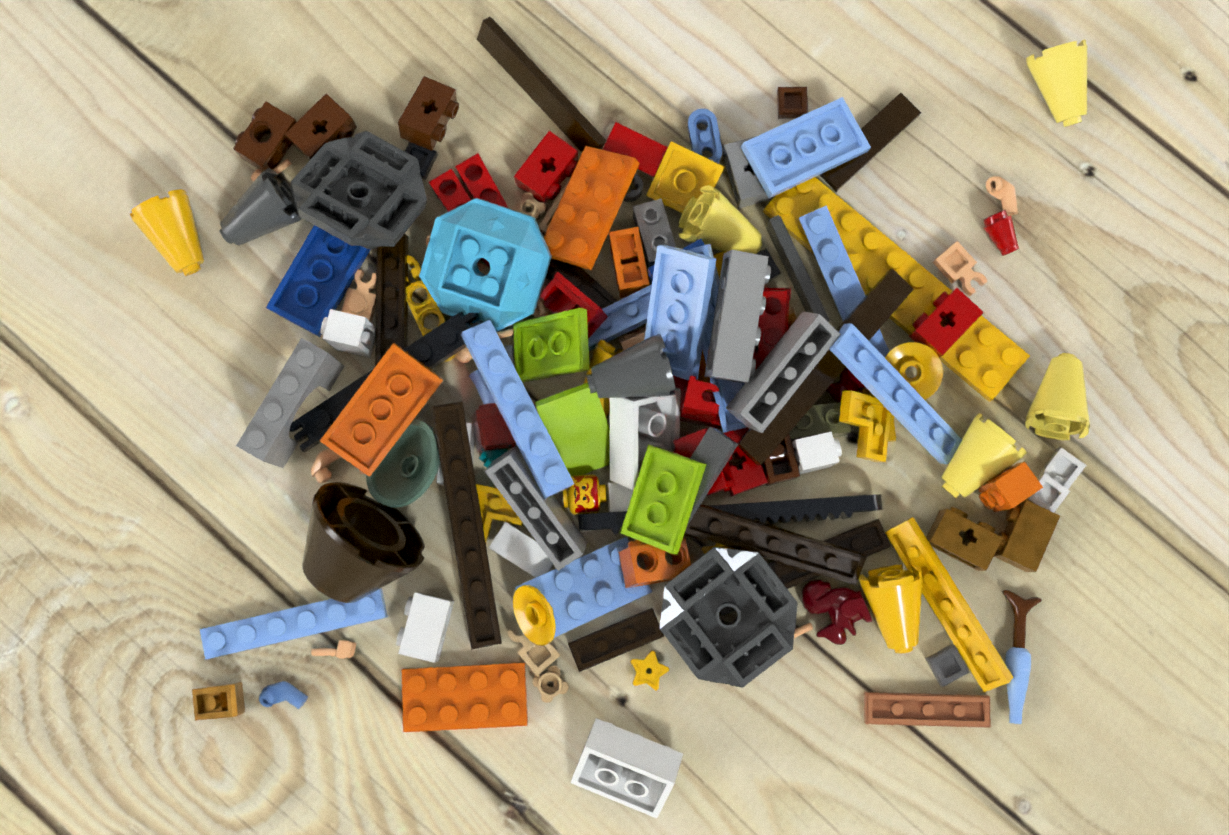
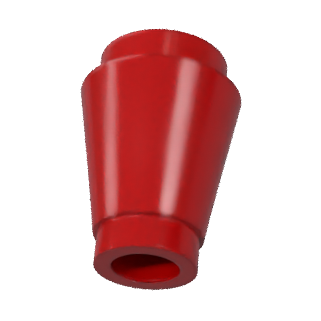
M1006 209L983 219L985 224L984 230L1002 256L1019 249L1012 215L1008 216Z

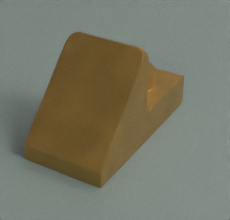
M242 682L192 689L195 721L235 717L245 713Z

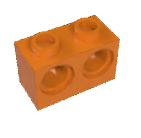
M633 227L609 232V244L619 296L624 298L650 285L639 228Z
M1024 461L1011 465L978 488L981 493L979 498L984 506L989 510L992 509L994 512L1013 509L1042 489L1043 486Z
M683 538L678 554L669 553L673 559L672 565L665 558L666 551L639 540L628 542V548L618 552L625 588L671 581L691 565L686 538ZM637 556H640L644 560V569L639 567L637 563Z

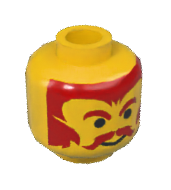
M594 474L571 476L574 484L563 490L564 508H569V511L574 515L598 513L601 503L606 502V485H599V478Z

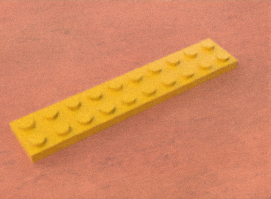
M816 177L776 195L764 208L763 213L769 218L781 216L788 233L813 255L814 253L799 217L827 205L865 296L886 272L892 268L914 289L889 317L909 335L915 330L912 324L924 312L929 316L936 308L932 303L944 291L948 294L952 292L951 289ZM981 315L949 350L940 357V360L990 402L998 395L1030 355ZM943 318L939 324L945 327L948 321Z

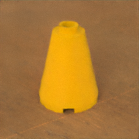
M172 190L168 192L170 197L159 198L157 195L134 207L131 210L132 213H129L131 219L176 273L183 272L185 276H189L202 269L200 264L204 262V257L189 197L185 190Z
M902 564L883 566L869 570V577L867 578L863 574L860 575V585L885 643L889 649H894V652L899 654L913 651V647L919 642L923 574L921 567L917 565H911L912 570H903Z

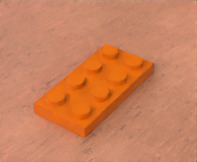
M585 146L543 237L552 255V259L592 270L640 164L636 158Z
M393 343L320 439V442L370 477L444 379L396 343Z
M525 662L402 669L403 732L527 726L528 709Z

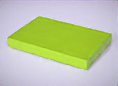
M576 308L513 324L515 369L522 383L590 370L587 309Z
M588 383L535 402L539 416L570 476L583 475L610 465V428L597 392L591 394Z
M648 444L620 533L671 554H678L707 464Z

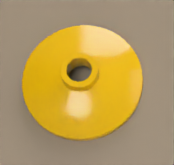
M907 342L894 347L885 356V359L924 400L931 397L938 390L943 378V367L939 356L930 347L917 342ZM909 366H913L917 370V374L913 378H909L905 374V370Z
M523 585L517 588L513 596V609L520 629L534 644L539 646L549 644L554 639L556 630L555 618L550 603L537 588L531 585Z

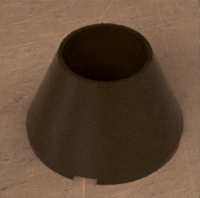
M331 482L322 485L314 495L302 569L308 581L322 594L339 602L354 603L417 569L425 558L422 556L425 545L415 526L397 508L385 506L366 496L367 490L348 483Z

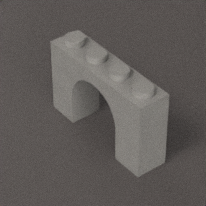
M301 338L236 446L263 462L284 468L299 443L289 437L290 426L299 407L317 387L321 386L330 391L344 365L328 352Z

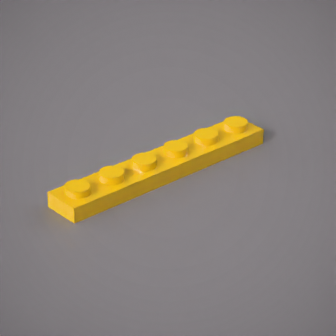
M914 517L887 530L885 534L906 568L912 570L911 565L921 567L923 574L922 593L983 692L1009 683L1014 677Z

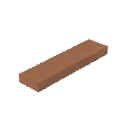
M864 692V723L991 728L990 696Z

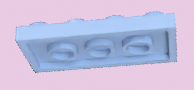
M843 97L745 141L741 145L744 155L768 198L774 197L868 152L871 148Z
M665 244L658 245L644 340L653 335L661 334L665 344L663 352L669 358L672 374L689 380L690 376H695L698 379L716 258Z
M627 536L574 560L559 571L554 569L515 587L517 590V588L523 585H531L544 595L553 609L556 625L554 638L652 592L649 585L625 588L618 552L628 548L629 540Z

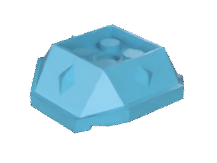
M475 198L435 219L419 277L442 313L450 316L463 312L464 315L478 313L479 317L471 323H476L480 320L483 322L490 320L498 332L534 314L552 255L539 230L535 217ZM481 258L486 259L490 264V271L487 275L481 273L478 269V262Z

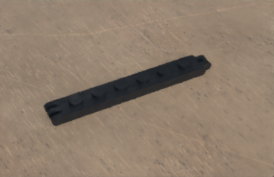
M460 312L404 348V350L432 370L467 347L461 336L462 331L479 325L483 321L480 320L470 325L471 322L479 317L478 313L464 315L463 312ZM373 369L291 423L290 432H294L302 427V430L293 436L296 442H300L307 437L309 439L299 446L302 452H306L320 443V439Z

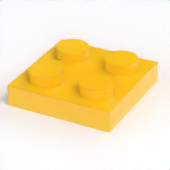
M671 141L646 196L654 200L662 198L664 205L683 213L692 197L698 199L703 194L700 191L702 187L707 185L716 187L725 166Z

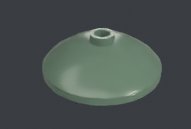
M414 419L370 477L366 475L369 492L376 501L393 508L407 506L420 498L430 487L440 464L436 432L430 425L421 420Z

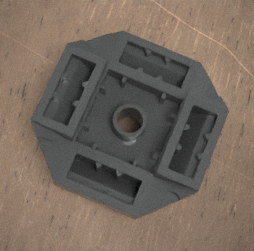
M368 131L355 134V137L342 138L325 143L291 181V191L299 217L351 246H362L366 249H373L379 246L394 247L425 209L427 203L418 159Z
M713 547L665 584L660 630L699 680L743 688L793 650L798 602L759 552ZM727 606L734 608L738 614L737 618L733 622L723 621L719 615L722 608Z

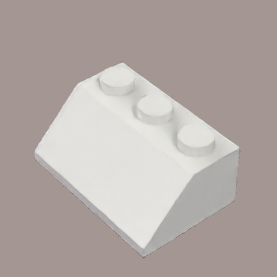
M675 388L676 395L610 398L611 481L634 490L648 444L673 452L675 448L673 440L680 438V389Z
M596 718L570 783L657 818L675 784L683 753Z

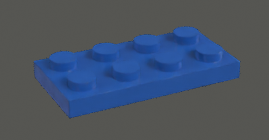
M314 225L266 308L310 333L321 337L323 319L329 316L330 309H337L354 280L356 271L361 268L371 249H366L362 246H351Z

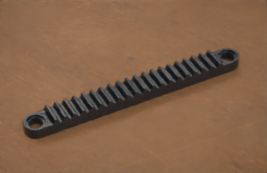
M881 494L710 505V507L752 520L755 519L762 523H765L766 519H768L770 524L777 523L778 519L782 523L790 522L791 518L794 523L802 521L803 517L806 522H810L815 519V516L818 521L826 520L827 516L830 520L838 519L839 516L842 519H848L855 512L883 510ZM627 511L578 515L579 531L611 529L614 535H617L619 529L622 528Z

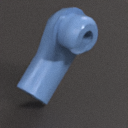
M286 681L266 686L259 695V702L264 707H271L273 704L287 701L297 709H300L308 699L307 695Z

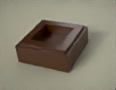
M778 87V119L798 118L808 113L807 87Z

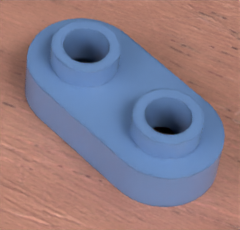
M697 109L691 113L688 119L687 128L691 150L700 155L704 151H710L712 156L709 159L719 163L722 156V144L717 118L708 109ZM703 123L707 126V129L699 130L697 125Z

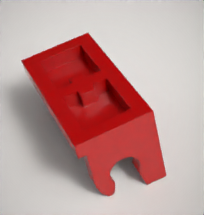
M615 122L602 150L636 158L640 163L637 169L649 176L655 177L668 147Z
M559 272L554 275V279L540 295L545 300L543 305L553 314L576 308L587 309L588 339L608 318L596 303Z
M690 376L681 415L714 422L720 405L712 402L715 400L714 395L705 391L719 392V388L715 384L698 381L695 376Z

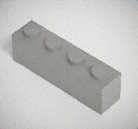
M730 250L724 253L704 377L738 383H747L749 378L753 377L756 369V360L753 359L754 347L758 346L761 337V329L758 327L759 315L763 314L766 305V298L763 296L764 284L768 283L771 274V267L768 265L769 256L737 250Z
M803 311L756 369L753 377L749 378V382L744 384L728 404L726 409L747 428L763 433L841 334L820 314Z
M517 445L492 461L485 471L556 569L559 571L582 556L588 542L553 495L544 499Z

